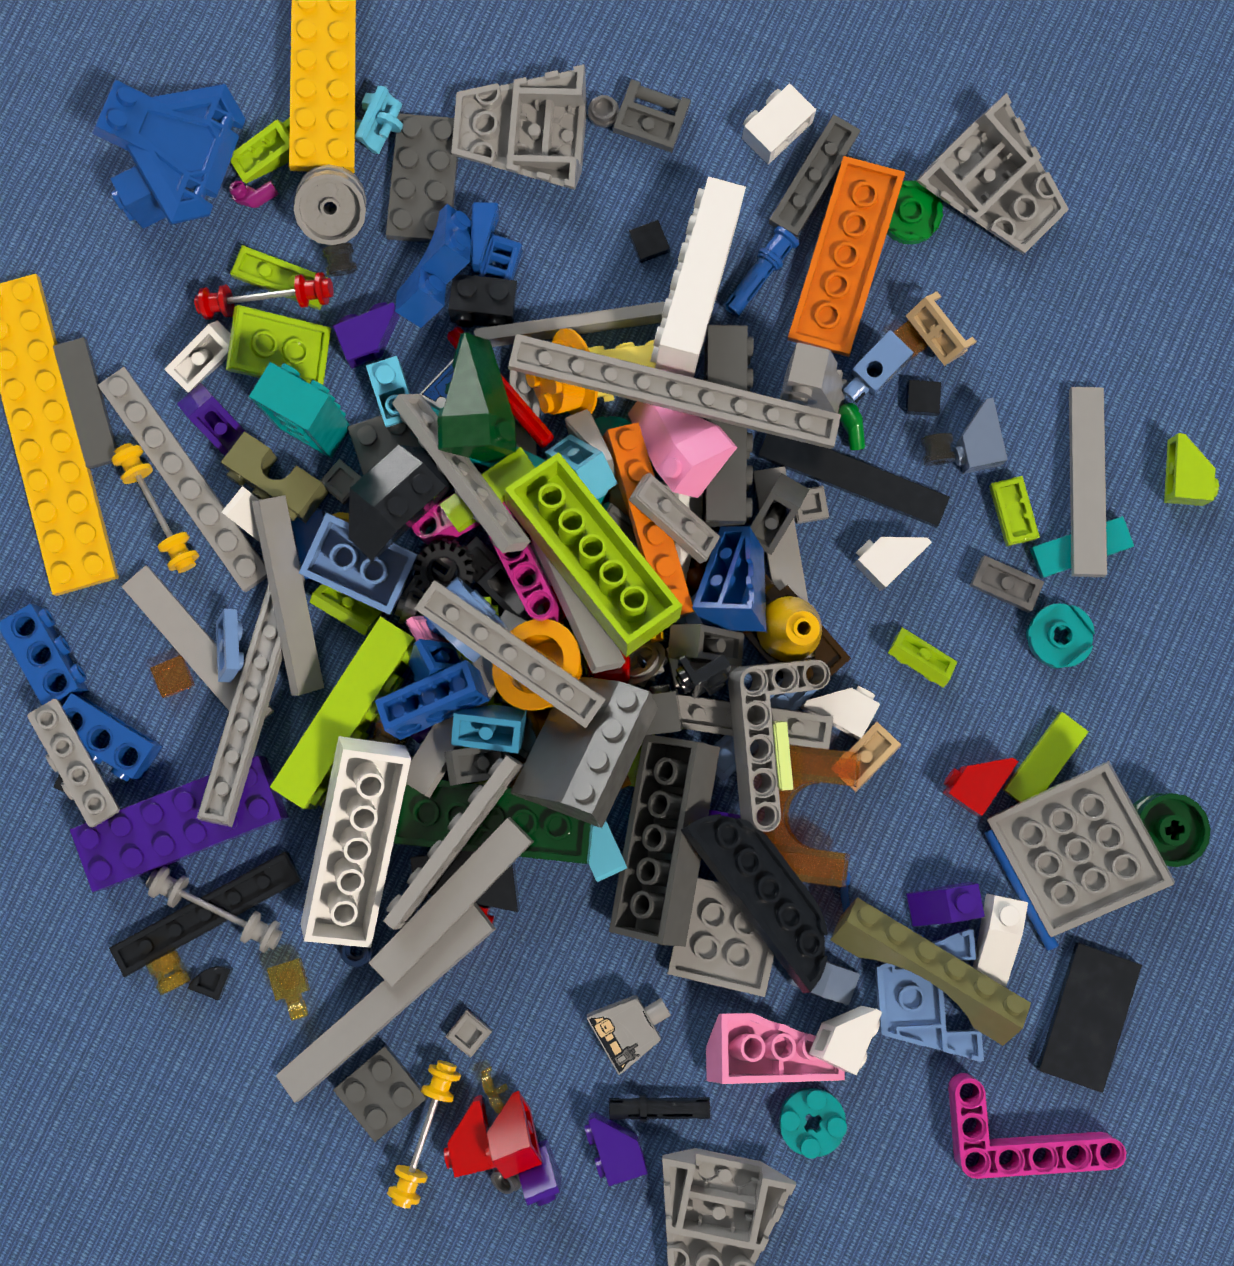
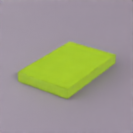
M237 305L234 307L226 371L260 378L270 362L279 367L285 363L301 374L299 377L310 384L312 380H315L324 385L331 328Z

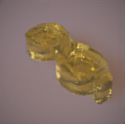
M492 1066L481 1071V1081L492 1108L499 1115L505 1106L499 1094L509 1090L505 1083L495 1089L490 1075Z

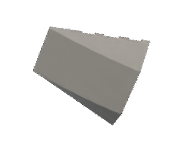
M585 65L574 66V70L561 73L558 70L547 72L545 76L528 80L526 77L514 79V83L501 86L496 83L457 92L452 155L575 190L582 173L587 116Z
M1006 93L974 121L924 171L916 182L1024 254L1069 209L1050 173L1045 172L1039 161L1041 156L1036 147L1031 146L1024 132L1026 128L1020 117L1017 118L1010 106L1012 102Z
M693 1148L662 1155L668 1266H755L761 1251H764L769 1241V1235L775 1223L779 1221L784 1211V1205L789 1195H792L796 1187V1182L761 1161Z

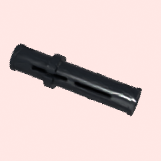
M639 1095V1098H609V1120L639 1119L640 1123H645L647 1119H710V1097L646 1098V1095Z

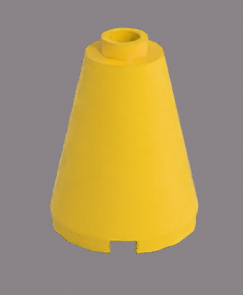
M787 596L773 600L766 606L767 632L757 631L760 645L769 655L780 661H794L806 658L816 649L822 635V623L818 612L810 603L798 597Z

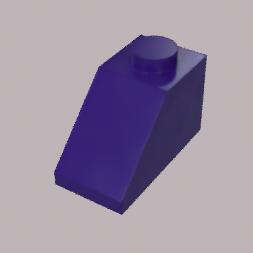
M202 383L177 403L189 420L224 456L227 455L245 431Z
M964 882L906 893L912 926L946 924L985 917L978 883Z

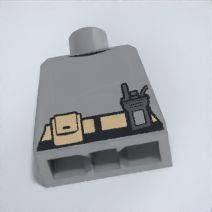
M634 995L588 1013L587 1020L618 1075H620L661 1040L655 1025L670 1017L671 1014L662 998L644 1008L639 997Z

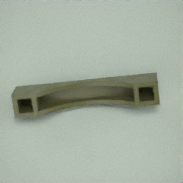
M858 897L840 916L830 941L858 958L892 964L929 981L958 1004L976 1030L1002 1046L1023 1029L1031 1002Z

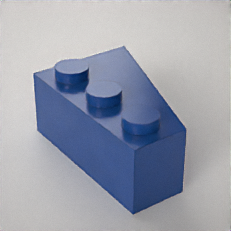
M721 526L718 532L720 538L711 552L692 608L702 623L707 626L731 631L767 632L764 549L750 526Z

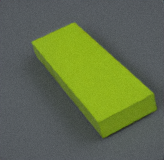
M243 245L230 272L233 278L270 292L295 289L294 280L296 275H303L307 281L314 280L316 274ZM296 295L286 297L297 302ZM318 299L309 301L308 306L321 310L322 305Z
M520 447L515 453L508 455L481 475L503 503L505 501L504 489L533 470L535 466ZM456 493L440 503V506L459 533L476 522L469 507Z
M1059 712L1006 784L1003 791L1020 803L1047 790L1089 731L1065 713Z

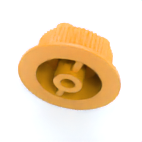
M571 328L560 329L553 337L552 343L590 352L583 338ZM525 374L528 385L534 388L543 413L554 415L569 412L573 415L586 409L591 414L593 413L597 403L598 391Z
M549 619L544 621L529 620L510 631L578 680L581 678V654L578 642L574 635L562 624ZM493 664L492 675L495 687L506 702L516 708L529 711L554 707Z

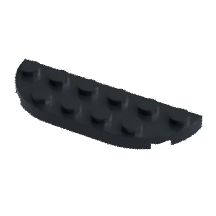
M721 814L703 817L682 828V833L803 994L811 992L819 982L827 963L828 956H824V936L828 935L825 919L814 897L765 833L756 829L747 820L721 816Z

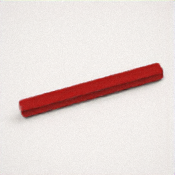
M455 327L447 334V339L455 349H457L460 335L464 333L460 327ZM501 375L513 416L540 447H546L554 439L552 432Z

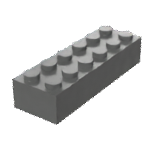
M708 325L704 342V381L750 392V388H753V368H747V365H750V359L753 356L754 339L753 336H748V326ZM704 418L720 426L737 446V449L703 491V521L713 531H719L721 526H744L745 523H749V517H752V498H746V491H749L753 479L752 465H747V459H749L753 449V433H747V428Z
M646 735L644 737L622 855L627 869L619 872L609 932L660 945L686 947L701 857L682 833L681 829L709 815L720 747L655 735Z

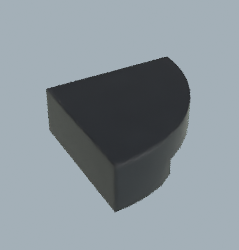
M228 966L208 968L194 977L187 989L215 1000H220L233 968Z

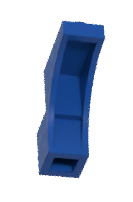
M448 204L439 211L437 225L426 252L409 278L397 290L395 312L420 328L445 306L446 284L470 262L472 221L465 213L455 210Z

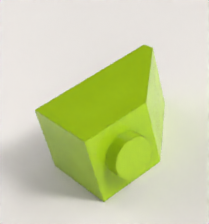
M1178 433L1167 441L1164 503L1204 506L1214 501L1218 494L1219 481L1215 478L1216 468L1183 433Z

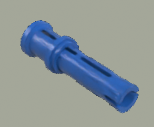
M780 226L775 228V235L767 246L759 249L758 259L723 303V307L733 316L739 317L747 304L753 299L772 272L782 268V261L791 249L798 247V239L785 228Z

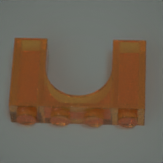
M789 745L793 790H779L781 821L774 830L769 832L763 831V833L772 841L802 882L846 887L850 854L814 849L801 843L791 830L789 808L797 793L812 784L823 783L857 788L861 754Z

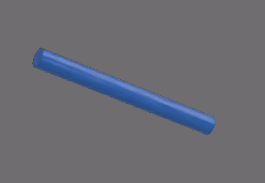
M992 828L988 829L984 834L1019 900L1028 902L1026 913L1047 951L1056 948L1059 944L1054 936H1049Z

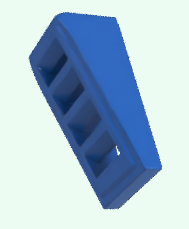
M474 202L472 204L471 266L474 275H479L490 237L495 233L499 220L498 203Z
M492 234L479 276L488 277V274L503 279L513 280L523 252L522 244ZM498 250L511 254V257L496 253V251ZM493 261L508 266L507 270L492 266Z

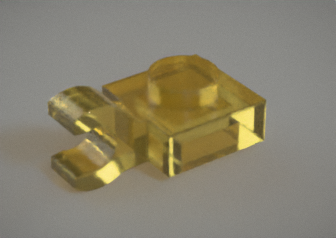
M298 958L267 968L275 1001L286 999L291 1021L308 1016L307 1006L301 993L309 991L310 987L302 959Z

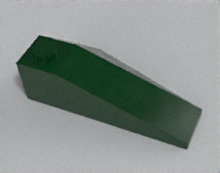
M464 332L460 335L454 356L452 380L446 385L445 394H447L445 405L440 409L437 418L438 450L493 463L516 452L515 420L491 341Z

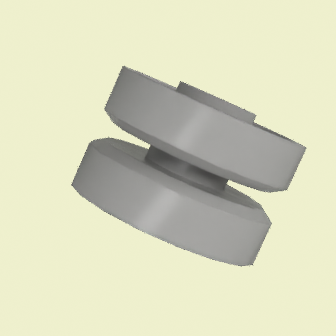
M328 164L311 169L304 174L297 186L294 214L298 226L306 236L317 243L327 245L346 243L358 234L364 224L367 201L364 187L357 176L344 167ZM333 202L336 205V207L331 208L330 204L325 206V203Z

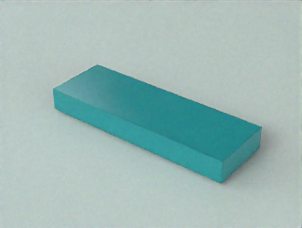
M1123 516L1106 522L1107 556L1134 547ZM1071 534L1030 548L1041 579L1071 569Z

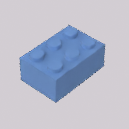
M326 513L299 574L392 615L412 575L414 564L419 554L393 543L371 563L349 540V522Z

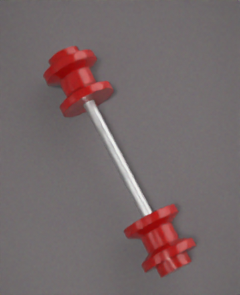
M317 272L314 280L306 281L303 275H296L294 280L295 289L233 297L228 285H220L216 293H211L207 287L200 288L198 295H195L194 304L198 314H202L205 320H211L214 318L215 312H222L226 318L232 317L234 314V303L296 295L297 302L301 308L308 307L309 301L318 299L321 305H327L329 298L334 295L331 279L326 278L323 272Z

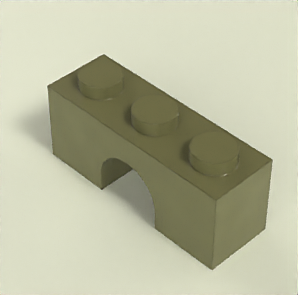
M244 431L221 461L228 470L226 476L240 487L245 483L254 489L252 494L260 500L285 495L290 520L294 521L297 517L304 523H307L329 493L323 483L298 466H295L291 473L283 479H269L270 469L277 461V457L268 446Z

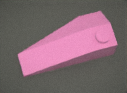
M638 401L628 413L632 423L639 422L648 456L655 470L672 492L699 498L737 449V446L720 426L699 416Z
M753 1013L719 1014L706 1045V1081L714 1083L845 1080V1071L809 1054L816 1036L795 1030L781 1023L770 1021Z

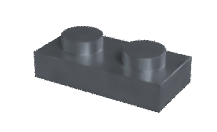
M984 555L969 586L1029 613L1033 610L1044 581Z

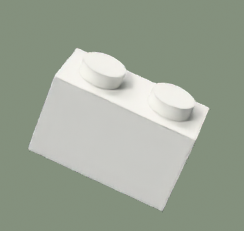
M790 83L782 91L780 89L775 90L767 99V105L760 112L754 110L743 123L742 139L767 164L773 161L813 123L816 109Z

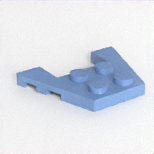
M964 929L932 942L960 960H976L974 929ZM885 962L875 965L878 1010L882 1012L879 1019V1033L881 1035L934 1048L949 1054L963 1056L978 1062L984 1061L981 1032L976 1029L946 1031L944 992L924 978L898 966Z

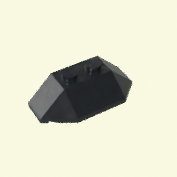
M398 445L350 487L349 540L371 563L454 489L446 476L438 470L435 461L426 449Z

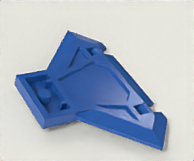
M115 79L92 134L129 151L170 225L210 216L213 205L206 201L205 197L206 195L214 198L217 197L239 139V135L231 129L232 127L242 129L246 118L226 84L150 97ZM185 187H187V188H189V189H192V190H194V191H193V192H190V191L186 190Z

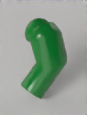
M854 403L843 404L838 414H841L840 422L848 433L849 449H864V425L859 408Z

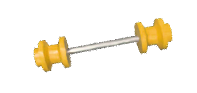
M132 443L118 447L114 451L115 455L111 458L114 466H122L125 471L121 476L124 484L138 482L167 538L159 543L157 548L161 553L168 552L171 560L167 567L170 571L177 570L178 573L192 569L196 566L195 560L199 558V554L196 550H188L185 544L189 540L187 532L172 534L144 481V478L152 473L153 468L149 463L143 464L139 458L143 454L142 447L139 445L133 446Z
M438 1060L437 1065H429L428 1071L433 1077L430 1085L422 1086L421 1093L432 1098L420 1138L411 1165H397L395 1167L394 1173L399 1177L397 1186H390L387 1192L392 1198L391 1202L396 1206L411 1208L412 1204L416 1205L420 1202L421 1197L416 1193L418 1183H425L428 1175L416 1168L438 1101L453 1102L454 1095L449 1089L451 1083L459 1081L461 1074L456 1071L457 1066L450 1062Z

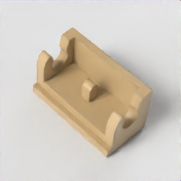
M937 291L922 299L906 317L943 365L946 366L968 351L967 348L974 345L977 341L973 337L965 341L935 302L941 298Z

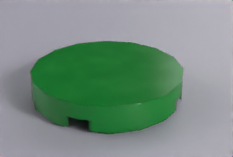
M903 181L887 235L902 244H919L928 240L937 231L943 218L941 199H938L935 194L916 181Z

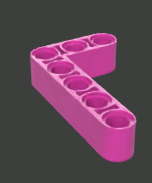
M448 496L439 501L412 528L414 533L426 545H429L434 540L441 541L442 538H448V541H451L481 524L476 521L459 533L440 506V503L450 497ZM504 501V502H503V505L506 507V509L509 511V513L512 515V517L515 519V521H516V522L518 523V525L520 526L518 520H517L516 517L512 514V512L508 509V507L505 505V501ZM436 523L435 530L430 534H425L428 526ZM530 544L515 558H509L510 552L502 553L495 547L530 617L536 621L549 619L558 622L562 613L561 606ZM536 574L534 583L529 586H523V581L528 575ZM550 602L549 610L545 614L537 615L538 607L542 603Z
M968 1073L956 1074L949 1082L948 1091L954 1159L959 1168L971 1178L981 1179L1113 1170L1122 1166L1126 1160L1124 1145L1106 1132L989 1139L986 1093L983 1085ZM966 1083H972L974 1087L972 1095L969 1098H961V1087ZM971 1117L976 1118L975 1129L968 1133L963 1132L964 1121ZM1111 1143L1112 1151L1110 1155L1101 1158L1100 1150L1102 1146ZM1078 1145L1079 1153L1077 1157L1067 1160L1068 1149L1071 1146ZM1038 1148H1045L1046 1155L1044 1159L1040 1162H1034V1152ZM1005 1150H1012L1013 1156L1011 1161L1007 1164H1000L999 1157L1001 1153ZM972 1152H979L978 1163L971 1167L966 1166L967 1156Z

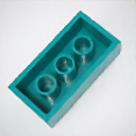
M270 362L249 395V398L278 429L332 459L349 431L348 426L350 424L345 418L346 413L340 410L341 406L329 394L330 390L315 380H312L310 384L299 377L301 374L285 363L279 367Z

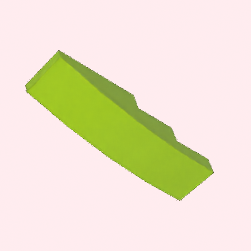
M290 117L284 122L278 119L233 152L230 161L244 183H249L289 162Z

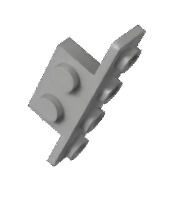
M52 699L30 712L27 717L48 753L46 759L55 772L58 771L63 780L61 786L71 800L74 799L88 826L95 827L119 813L120 808L59 700Z

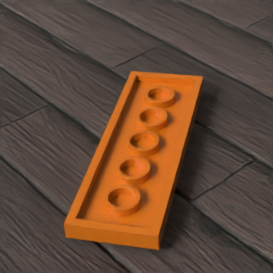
M843 156L790 328L789 341L829 349L832 353L850 356L905 177L904 171Z

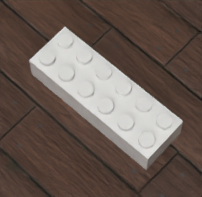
M708 177L705 189L698 188L694 203L695 208L693 215L690 216L686 230V239L681 246L677 270L674 271L669 297L666 298L662 312V321L660 326H658L654 339V348L650 362L656 363V369L694 378L746 189L745 186Z
M338 737L301 919L304 941L371 948L411 757L405 745Z

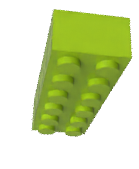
M559 452L504 489L505 505L625 657L680 619L683 605Z
M380 616L270 786L271 789L302 809H316L318 805H322L327 796L338 737L368 739L369 734L366 731L372 721L377 723L381 719L375 700L399 690L405 679L401 676L409 666L410 656L416 642L414 637Z

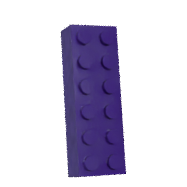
M253 757L232 827L197 819L210 776L207 775L123 808L119 813L95 827H89L85 823L70 829L91 891L97 892L109 889L152 872L155 869H160L163 866L170 865L289 818L281 795L270 788L275 778L267 757Z

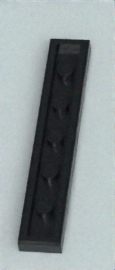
M768 433L758 455V458L781 467L785 466L786 469L935 528L939 526L950 496L831 449Z
M285 851L200 899L238 916L302 881V878L288 851ZM192 902L113 945L109 949L123 977H127L229 920Z

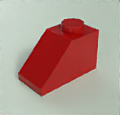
M1005 758L961 766L958 770L954 768L943 783L947 787L942 794L974 816H983L1019 761L1014 758Z
M520 1091L512 1093L487 1132L489 1147L485 1149L488 1163L492 1169L497 1168L504 1179L542 1164L531 1108Z
M478 1095L474 1098L447 1143L448 1147L444 1148L447 1169L453 1168L454 1178L492 1169L485 1153V1149L489 1147L487 1132L490 1128L483 1095Z

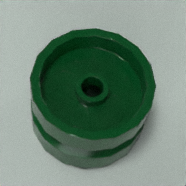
M1155 793L1143 796L1133 803L1166 866L1180 867L1189 865L1203 855L1209 844L1211 828L1207 814L1196 801L1186 795Z

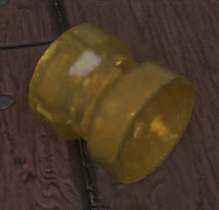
M177 950L146 965L149 974L155 976L158 982L156 988L160 996L191 981L188 972L183 970L180 965L181 957ZM174 971V974L165 978L164 975Z

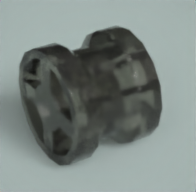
M351 243L330 245L321 249L322 256L327 260V267L325 268L327 276H342L358 270L356 262L352 260L354 249Z
M951 433L932 434L921 438V446L925 448L926 452L923 457L924 465H942L956 460L955 452L951 450L953 435Z

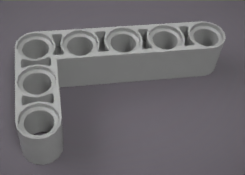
M794 660L740 666L731 671L729 675L728 687L740 815L742 819L747 820L760 831H772L781 821L770 695L824 688L830 680V670L827 664L821 660ZM809 667L812 668L814 673L813 679L810 683L806 677V672ZM778 670L783 674V682L780 686L775 681V675ZM749 673L753 681L751 688L747 690L744 686V678ZM750 707H753L756 713L752 723L747 719V712ZM756 740L759 750L755 756H752L750 746ZM757 774H760L762 784L756 790L753 780ZM763 807L765 817L758 823L756 815L758 810Z

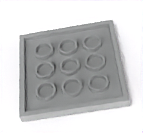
M1109 761L1002 810L987 819L1050 937L1163 890L1175 883Z

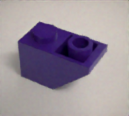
M386 302L378 303L372 306L369 312L359 316L357 314L347 315L339 320L340 323L333 325L351 369L382 357L400 318L399 314L395 312L393 302L390 304Z
M597 1112L590 1113L588 1118L589 1124L584 1125L589 1144H596L600 1156L594 1158L599 1177H606L608 1186H612L648 1174L637 1134Z
M547 1139L538 1142L542 1164L518 1174L527 1206L535 1202L537 1206L548 1204L556 1199L555 1194L560 1193L562 1176Z

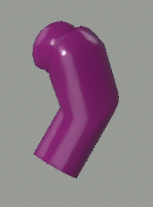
M239 180L232 182L229 186L232 199L237 204L250 208H258L279 195L271 180L257 189L246 186L243 181Z

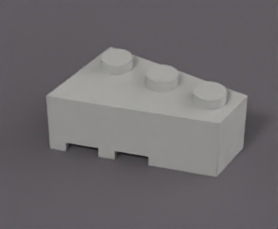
M797 342L786 369L780 399L838 414L840 407L844 404L846 394L843 392V389L848 385V381L842 379L843 372L842 370H837L838 363L829 349Z

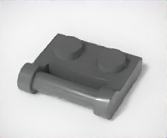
M632 79L615 121L613 133L673 153L684 120L688 114L691 99L683 96L681 99L641 86V82ZM638 98L676 111L675 116L635 103Z

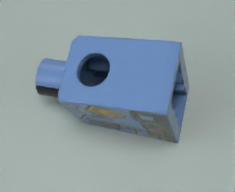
M889 330L852 369L854 379L843 389V392L854 403H857L868 391L875 396L911 361L914 352ZM871 368H875L880 374L877 377H871L867 372Z

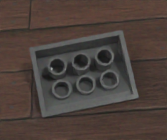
M581 677L579 680L603 696L606 700L586 728L556 707H552L511 793L517 797L602 828L658 710V706L650 691L621 681Z

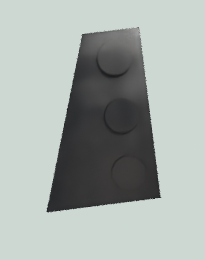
M460 851L429 894L434 895L474 852ZM427 855L411 857L412 873L418 867L423 868L430 858ZM515 861L475 903L519 912L520 903Z

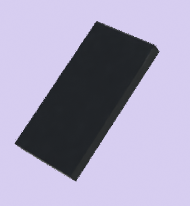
M1077 942L1075 943L1037 1065L1038 1071L1103 1093L1140 974L1141 964Z

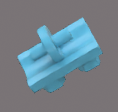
M378 85L375 93L365 94L362 101V109L366 113L362 120H355V139L375 154H380L390 131L400 133L403 128V123L397 119L403 104L391 96L386 87Z

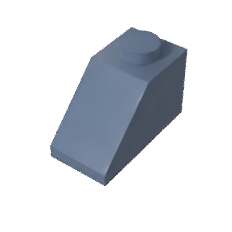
M988 398L982 403L956 442L957 447H954V459L957 466H961L963 474L1000 467L1008 460L994 398Z
M827 961L824 972L811 993L849 1005L860 973ZM788 974L786 980L789 982V984L798 987L794 980L791 978V976Z

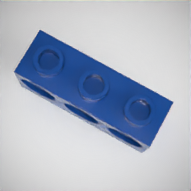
M30 603L1 620L0 631L41 705L46 704L52 699L59 700L61 705H63L71 693L81 695L88 691L84 683L87 680V676L80 665L74 664L70 658L71 648L65 638L61 635L58 636L53 628L56 622L47 608ZM33 619L35 629L32 634L27 636L25 626L28 621ZM49 647L51 657L48 662L43 664L40 658L41 652ZM64 675L67 679V685L63 691L59 692L56 688V682L60 676Z
M467 660L375 700L384 731L399 740L453 717L455 711L471 709L490 701L480 670Z
M71 693L62 706L71 723L76 714L79 713L82 716L83 724L76 732L92 760L98 764H101L102 761L113 767L111 772L122 780L129 781L130 778L142 779L163 747L83 695ZM108 731L110 743L107 747L103 748L99 743V737L102 732ZM131 748H135L138 752V759L131 766L126 760V754Z

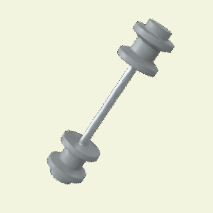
M163 866L160 870L155 869L146 882V887L149 888L148 896L155 898L161 894L168 898L167 905L172 908L183 897L244 927L240 941L247 943L252 939L259 942V951L263 953L268 948L274 950L281 939L283 931L279 930L280 922L275 920L268 925L261 921V913L257 911L252 914L247 922L186 892L189 878L184 875L178 880L171 877L170 868Z

